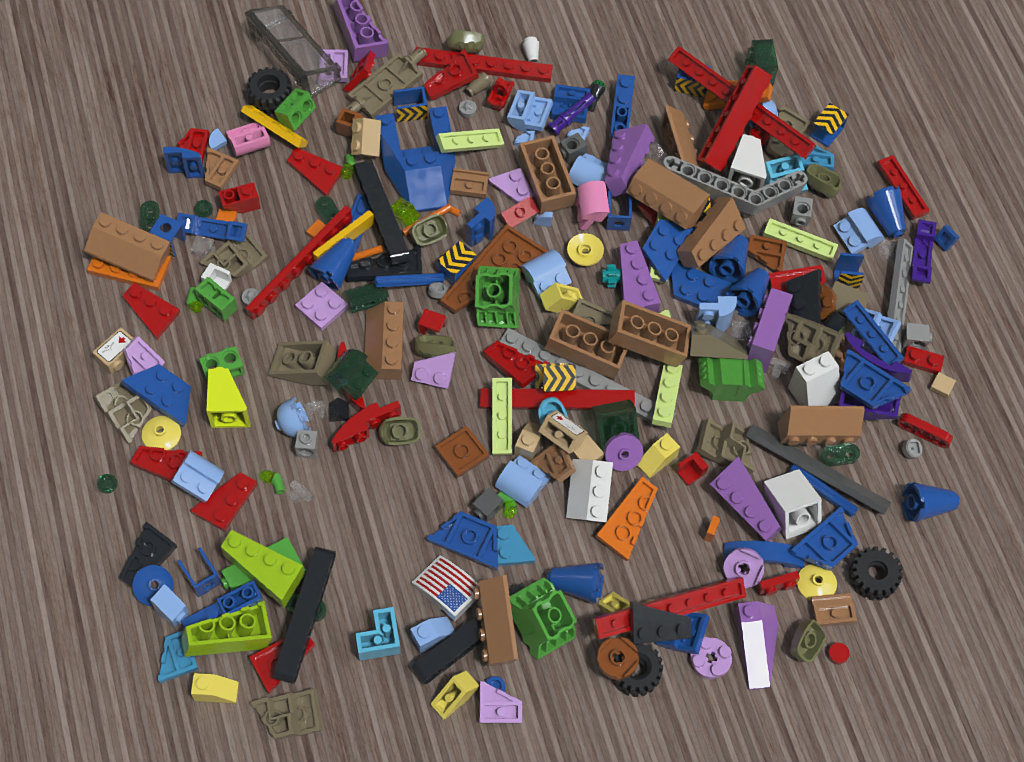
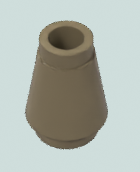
M478 73L479 78L471 81L465 88L469 96L472 97L489 87L491 80L486 73Z

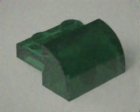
M374 282L345 290L352 313L372 308L385 301L388 302L387 297H389L387 289L376 287Z
M348 349L341 354L324 378L337 390L343 388L357 400L362 396L378 372L366 361L368 358L366 354L359 350Z

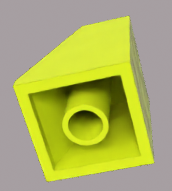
M223 367L208 369L207 415L211 428L251 427L247 407L229 369Z

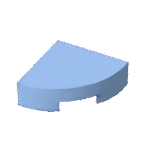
M583 126L571 130L567 137L578 132L585 141L590 132V127Z
M218 128L209 137L210 148L214 150L228 144Z
M526 131V133L518 136L515 139L514 146L519 147L520 143L534 140L535 131Z
M544 212L542 215H536L533 224L551 227L553 212Z

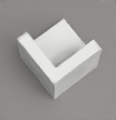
M212 263L208 265L201 276L202 281L209 277L224 290L232 282L231 274L228 270Z

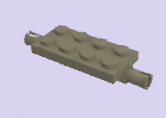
M419 47L411 55L402 56L398 52L348 93V98L352 103L345 109L355 112L363 110L373 119L394 101V90L410 88L423 77V73L416 65L427 56L426 51Z

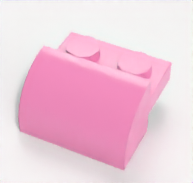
M258 122L226 131L236 157L271 146L265 127Z
M590 181L578 187L575 205L577 206V220L581 230H587L594 221L602 222L610 213L604 181Z

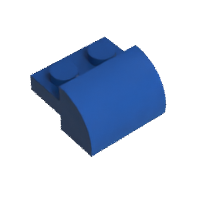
M488 197L474 208V218L466 224V244L471 248L476 243L479 244L484 237L490 241L494 235L495 206Z

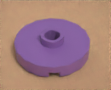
M620 433V435H614L607 441L604 448V456L607 462H613V469L627 471L637 466L641 461L643 446L633 434Z

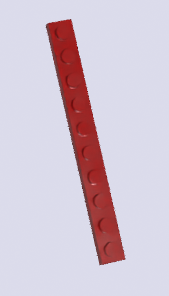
M678 46L668 58V61L727 103L735 86ZM761 104L755 107L753 116L750 119L754 124L804 160L816 147L814 142Z

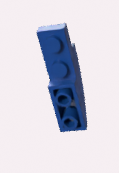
M617 75L610 138H613L614 131L629 128L635 76Z
M253 580L218 598V602L181 621L185 628L210 618L221 617L222 614L239 611L246 606L257 605L263 598L256 582Z

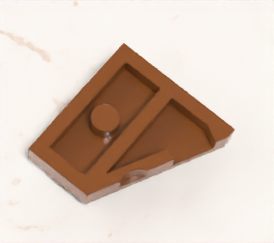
M750 235L748 255L774 272L782 271L787 241Z

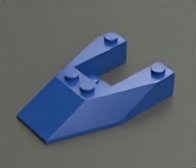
M447 107L429 108V123L434 146L406 150L400 149L394 113L377 115L376 120L381 121L380 149L384 170L410 212L435 210L447 205L453 169L456 162L455 152L441 153L436 140V136L439 133L451 132Z

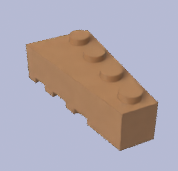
M717 197L713 207L706 211L704 219L695 226V231L689 234L679 247L677 253L684 267H700L746 229L733 197Z

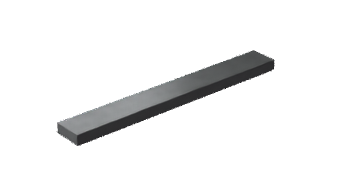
M753 424L748 430L746 437L877 512L885 514L891 504L885 498L788 444H781L779 438Z

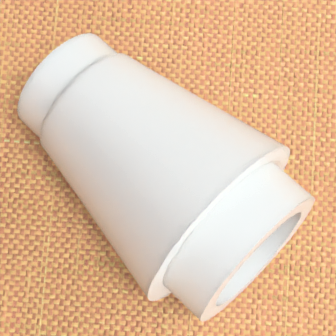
M527 37L523 40L524 43L522 44L528 62L538 63L539 41H537L536 37Z

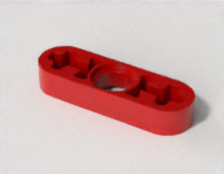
M902 413L897 422L901 429L941 448H948L952 442L953 436L950 433L911 414Z

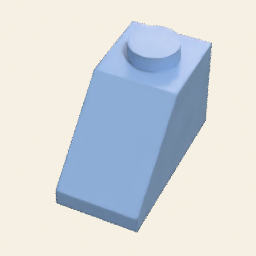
M165 584L150 600L156 613L173 627L182 624L181 620L188 617L189 611L187 606Z
M447 616L428 619L410 629L411 638L420 654L437 646L456 632Z

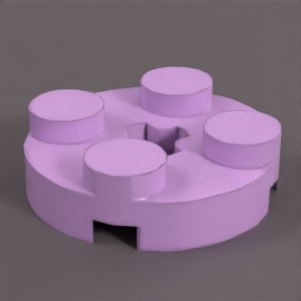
M739 547L728 554L723 569L727 580L739 576L743 577L746 589L757 585L761 581L765 567L763 558L755 550ZM746 563L750 570L744 573L740 572L741 568L738 566Z
M704 637L699 654H690V661L697 675L704 679L713 680L724 676L728 672L732 664V651L723 641L717 638ZM713 654L717 661L707 662L708 658L706 655Z

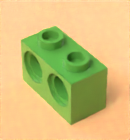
M295 88L274 112L282 125L295 131L313 112L316 106L308 91Z
M207 277L195 288L197 300L224 322L238 310L235 298L211 278Z
M236 346L232 348L227 347L220 352L209 353L199 358L207 384L208 369L211 366L228 368L232 378L245 374ZM230 360H235L233 363H227Z

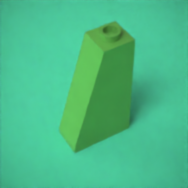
M288 537L267 547L303 565ZM234 564L221 570L223 578L220 580L226 590L230 589V591H233L252 581L249 576L239 570Z

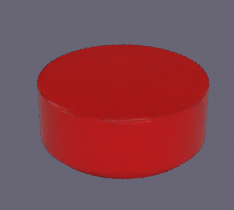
M834 643L828 650V658L832 663L838 665L845 663L850 655L848 647L843 643Z

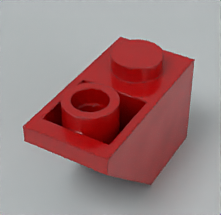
M254 182L218 191L224 209L240 213L261 209Z

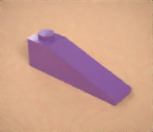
M759 601L738 603L734 613L749 690L769 688L778 632L775 606Z

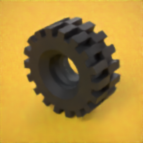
M874 546L872 550L868 547L864 552H859L850 566L849 578H852L850 584L851 586L856 585V593L861 591L863 598L868 595L870 596L869 600L872 601L875 597H877L878 601L884 597L887 599L896 591L901 583L903 567L898 565L900 561L898 557L893 558V552L886 553V548H882L879 551L877 546ZM872 566L879 567L884 573L883 578L878 580L871 577L869 568Z
M644 643L634 644L638 650L639 663L644 667V673L639 677L631 675L621 681L612 680L614 685H618L617 689L620 692L622 689L625 691V695L629 696V693H633V697H638V694L645 696L647 692L651 693L659 684L663 671L661 656L658 657L659 652L656 649L654 651L651 649L652 645L649 643L647 646L643 645ZM615 654L613 655L614 662H623L621 660V654H619L618 656Z

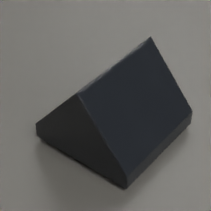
M336 398L329 403L330 422L349 420V402Z

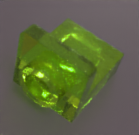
M401 197L391 206L394 216L400 219L405 227L413 224L420 217L414 205Z

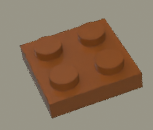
M468 426L460 429L435 446L437 453L457 478L487 460L490 456Z

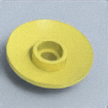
M583 233L574 236L569 241L567 253L574 263L581 266H591L601 260L604 247L599 238L592 234Z
M157 416L150 419L142 429V440L145 446L171 450L178 444L181 438L179 424L167 416ZM163 429L162 433H157L158 430Z
M809 564L800 570L797 588L804 598L811 601L810 599L813 596L834 595L837 588V580L831 570L829 571L815 564ZM815 578H819L821 583H817Z

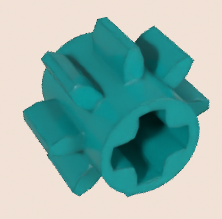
M616 264L607 265V269H602V283H606L607 288L616 287L617 283H621V269H617Z

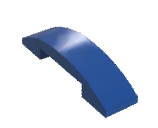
M178 213L177 221L183 223L184 231L187 234L235 242L245 241L248 225L246 223L216 220L184 213Z
M768 541L724 543V562L728 554L734 551V549L745 547L755 550L763 558L764 563L784 564L786 568H804V560L789 553L795 547L794 545Z

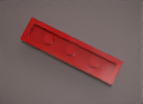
M892 155L879 160L877 166L889 185L893 186L894 189L897 186L900 187L903 206L911 219L914 220L927 215L930 211L895 156Z

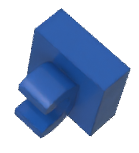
M945 225L937 233L934 240L945 251H948L960 237L949 225Z

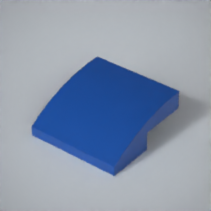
M556 84L551 119L559 117V113H565L590 92V89ZM588 107L575 117L572 122L586 123Z
M163 147L168 173H186L187 178H205L203 163L199 153L185 148Z
M702 613L686 614L684 616L691 618V638L656 642L658 646L667 649L699 654L710 617Z

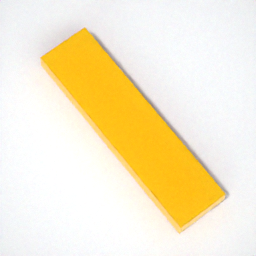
M252 105L242 107L241 112L298 148L307 146L308 141L256 107Z
M370 210L365 212L313 252L314 261L342 238L354 240L374 225V214Z

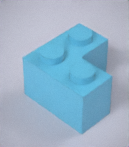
M394 607L373 610L376 630L355 633L360 661L401 654Z

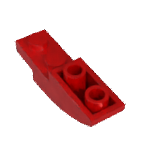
M398 400L381 408L375 402L352 416L332 439L333 451H343L354 443L364 442L370 437L369 429L378 428L386 419L399 417L401 415V406Z

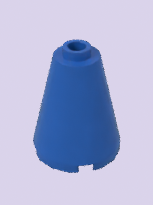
M893 186L886 187L874 192L872 198L867 196L865 199L867 206L887 235L893 237V239L903 236L906 226L900 187L897 186L896 189Z
M737 235L712 257L709 263V271L712 276H717L733 284L745 276L749 247L746 237Z
M342 238L308 268L309 272L317 280L318 278L323 280V283L330 289L338 290L343 284L357 251L356 243L350 238Z
M756 268L728 289L725 296H737L735 310L739 312L738 315L744 317L756 315L761 308L770 276L766 270Z
M912 482L907 483L902 491V496H905V502H901L903 514L907 520H912V522H918L954 511L960 504V498L957 493L948 489Z
M590 563L552 568L551 572H548L547 580L553 584L556 590H561L563 593L591 603H599L597 597L601 598L604 575H600V569L604 570L603 563Z

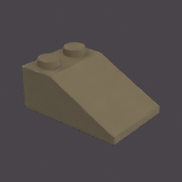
M704 321L689 322V325H691L688 346L690 356L748 359L744 343Z
M327 340L280 342L268 375L311 386L328 385L338 352Z

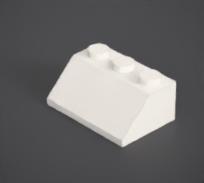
M572 459L576 472L570 477L566 518L607 522L613 462Z

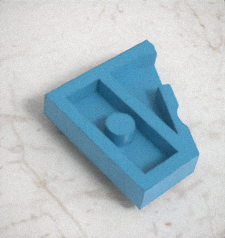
M818 146L814 148L805 160L801 158L804 169H807L810 164L814 163L831 171L834 170V154L822 150Z
M513 525L497 526L498 566L535 563V557Z
M184 630L165 637L160 675H158L159 683L199 670L195 657L184 656L181 639Z

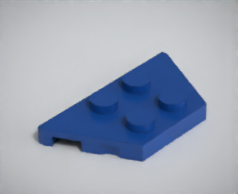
M661 219L657 221L641 251L645 258L649 260L653 270L656 269L661 276V282L665 283L680 258L677 250L688 235L695 231V226L685 229L673 221Z
M677 262L671 272L673 299L698 308L699 303H716L717 297L725 296L728 289L734 285L692 267H684L679 262Z
M850 349L847 350L840 386L841 390L872 410L910 393L911 388Z
M160 364L123 379L121 384L181 427H184L187 420L191 391L190 385Z
M839 507L792 548L789 553L792 556L829 571L832 570L858 545L855 536L852 534L849 522H846L844 518V509Z
M460 511L451 521L444 523L440 530L427 537V541L498 570V535L496 525Z

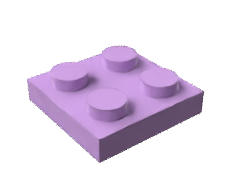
M323 282L318 284L295 304V309L321 331L349 308L348 303Z

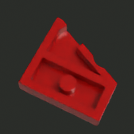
M371 50L359 61L356 69L350 76L352 79L344 86L343 89L348 93L360 81L366 80L371 75V68L375 64L374 58L376 55Z
M191 128L186 133V136L177 143V147L199 153L203 163L210 135L209 130Z

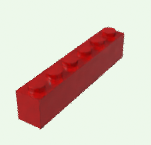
M756 65L746 66L703 146L697 161L714 171L721 172L726 167L730 154L735 150L736 143L743 135L747 122L752 118L755 107L760 103L764 90L770 84L772 77L770 74Z

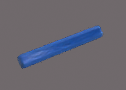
M443 273L376 276L374 279L376 287L428 285L434 282L443 283L445 281Z
M794 464L790 468L789 472L800 469L817 493L838 508L842 507L849 516L855 515L858 507L799 466Z

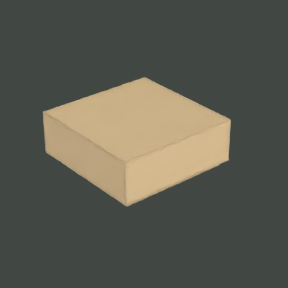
M939 372L930 390L947 398L956 380Z

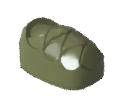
M455 30L447 38V46L450 51L458 50L461 52L465 49L466 53H477L483 49L485 35L471 31Z
M814 163L810 164L806 169L805 174L808 177L806 183L812 189L823 193L828 198H832L839 193L841 180L837 173Z
M434 214L414 224L409 232L416 245L425 246L440 241L447 236L448 224L443 216Z
M419 335L415 340L416 352L427 358L448 354L453 351L456 352L457 348L450 336Z
M412 417L386 419L379 428L380 438L389 445H405L417 442L421 438V424L418 419Z
M803 620L796 629L791 641L790 653L800 662H812L819 654L827 638L816 620Z

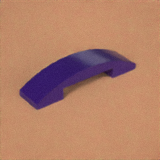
M918 219L913 244L911 281L926 284L931 282V258L933 241L936 234V222Z
M849 332L845 334L844 344L847 350L850 349L901 382H909L911 380V369L897 361L890 366L865 351L862 340Z

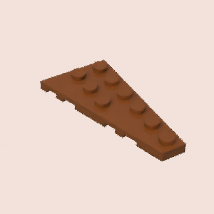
M506 224L441 298L440 304L455 314L474 303L476 275H478L479 266L519 268L521 275L523 271L520 265L540 256L548 250Z

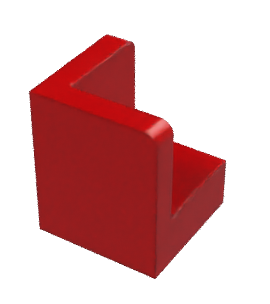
M425 309L418 323V333L426 335L428 329L439 333L441 328L446 326V316Z
M695 452L678 464L676 473L689 486L706 475L709 466Z

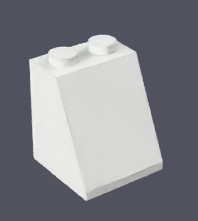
M743 134L731 165L728 179L752 190H757L764 186L767 176L761 140L754 136Z
M829 351L795 368L788 389L800 406H833L840 402L839 365Z
M800 469L764 481L765 499L781 526V532L785 539L814 530L822 523V499Z

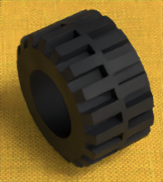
M265 67L264 70L258 69L257 73L253 72L252 77L248 78L246 85L250 105L266 113L268 116H271V114L276 115L274 111L292 93L290 78H288L286 73H283V70H277L275 67H272V69ZM266 90H277L273 93H263Z

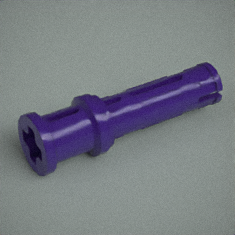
M588 92L565 113H559V117L552 123L549 122L547 124L549 130L555 136H558L561 130L571 125V121L596 101L594 96Z

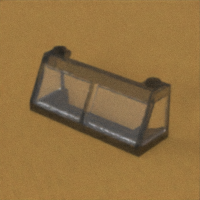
M284 5L250 9L245 12L251 37L255 41L262 40L294 77L295 84L301 86L302 90L308 91L311 97L341 80L339 64L331 60L295 19L292 11L287 10Z

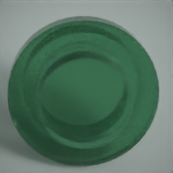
M200 200L196 203L194 210L197 216L205 218L212 214L213 206L207 200Z
M104 474L98 479L97 486L102 493H111L117 488L118 482L115 476Z

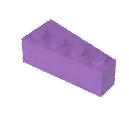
M335 0L334 10L353 61H360L370 50L376 54L375 58L387 56L389 42L381 36V31L373 25L372 19L369 15L365 14L359 1Z
M647 123L614 131L605 176V183L613 196L627 194L626 191L634 175L643 166L642 160L644 156L648 155L650 151L649 145L654 142L655 138Z
M638 241L620 244L618 264L619 269H621L620 289L622 300L659 313L661 301Z
M771 288L769 295L765 294L762 305H765V308H760L757 317L760 319V322H755L752 333H755V337L751 336L747 347L751 348L747 360L756 358L761 361L764 373H767L793 296Z
M739 457L710 483L765 541L770 542L782 530Z

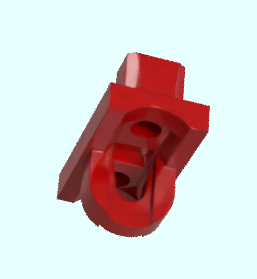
M498 77L487 99V104L491 105L492 109L501 111L512 92L515 82L505 81Z

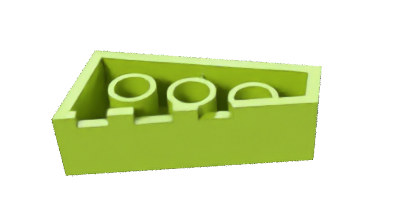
M233 530L229 532L221 545L223 555L249 576L252 581L254 580L281 607L285 608L305 575L303 565Z
M265 601L258 602L257 605L251 607H243L233 613L222 614L221 617L215 619L210 618L186 626L181 637L184 656L260 650L268 647L272 635Z

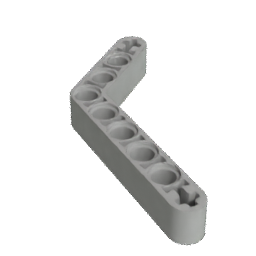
M667 156L662 163V166L711 194V199L733 197L738 210L750 215H755L799 194L808 180L804 172L795 171L757 190H752L674 156Z

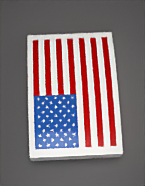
M441 555L411 582L439 610H443L454 621L476 601L473 588L476 587L477 582Z

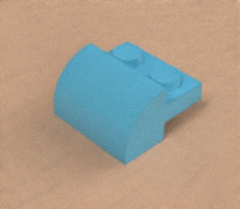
M796 154L765 162L767 175L765 185L795 171L804 172L800 156ZM805 184L803 190L800 193L806 192L808 190L807 184Z

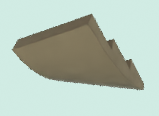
M246 231L244 242H231L228 240L216 252L212 250L200 263L207 267L212 263L228 270L231 276L239 277L257 268L270 257Z
M835 281L832 288L837 297L836 310L841 313L843 309L856 300L866 308L871 295ZM848 320L840 333L844 334V338L847 332L851 334L854 328Z
M790 313L786 314V319L788 320L787 339L789 341V356L805 363L829 351L832 357L835 358L844 334Z
M122 381L95 395L94 399L115 430L129 444L144 423L145 418L151 412L152 407L149 403L121 384Z
M709 418L703 421L696 452L727 467L739 457L748 473L755 471V466L751 465L750 455L752 451L749 445V438L746 437V430L734 422L721 427Z
M312 688L298 693H287L273 698L266 697L251 701L252 707L257 710L261 720L268 726L269 732L274 739L296 737L323 731L317 689Z

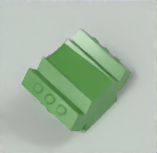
M479 266L475 287V308L477 309L478 326L518 329L520 324L519 281L521 279L519 268Z
M711 357L698 358L700 386L709 390L712 400L745 402L750 394L765 390L762 362L756 358L749 361L746 359L716 357L713 359Z
M545 577L510 596L513 621L522 634L523 642L530 646L529 654L537 660L575 639L576 629L574 623L577 620L562 591H556L553 584Z

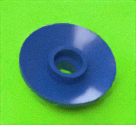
M149 565L136 573L132 582V590L139 602L147 606H153L150 601L151 598L164 584L173 592L174 582L171 574L165 568L158 565ZM152 581L157 582L158 587L156 589L151 587Z

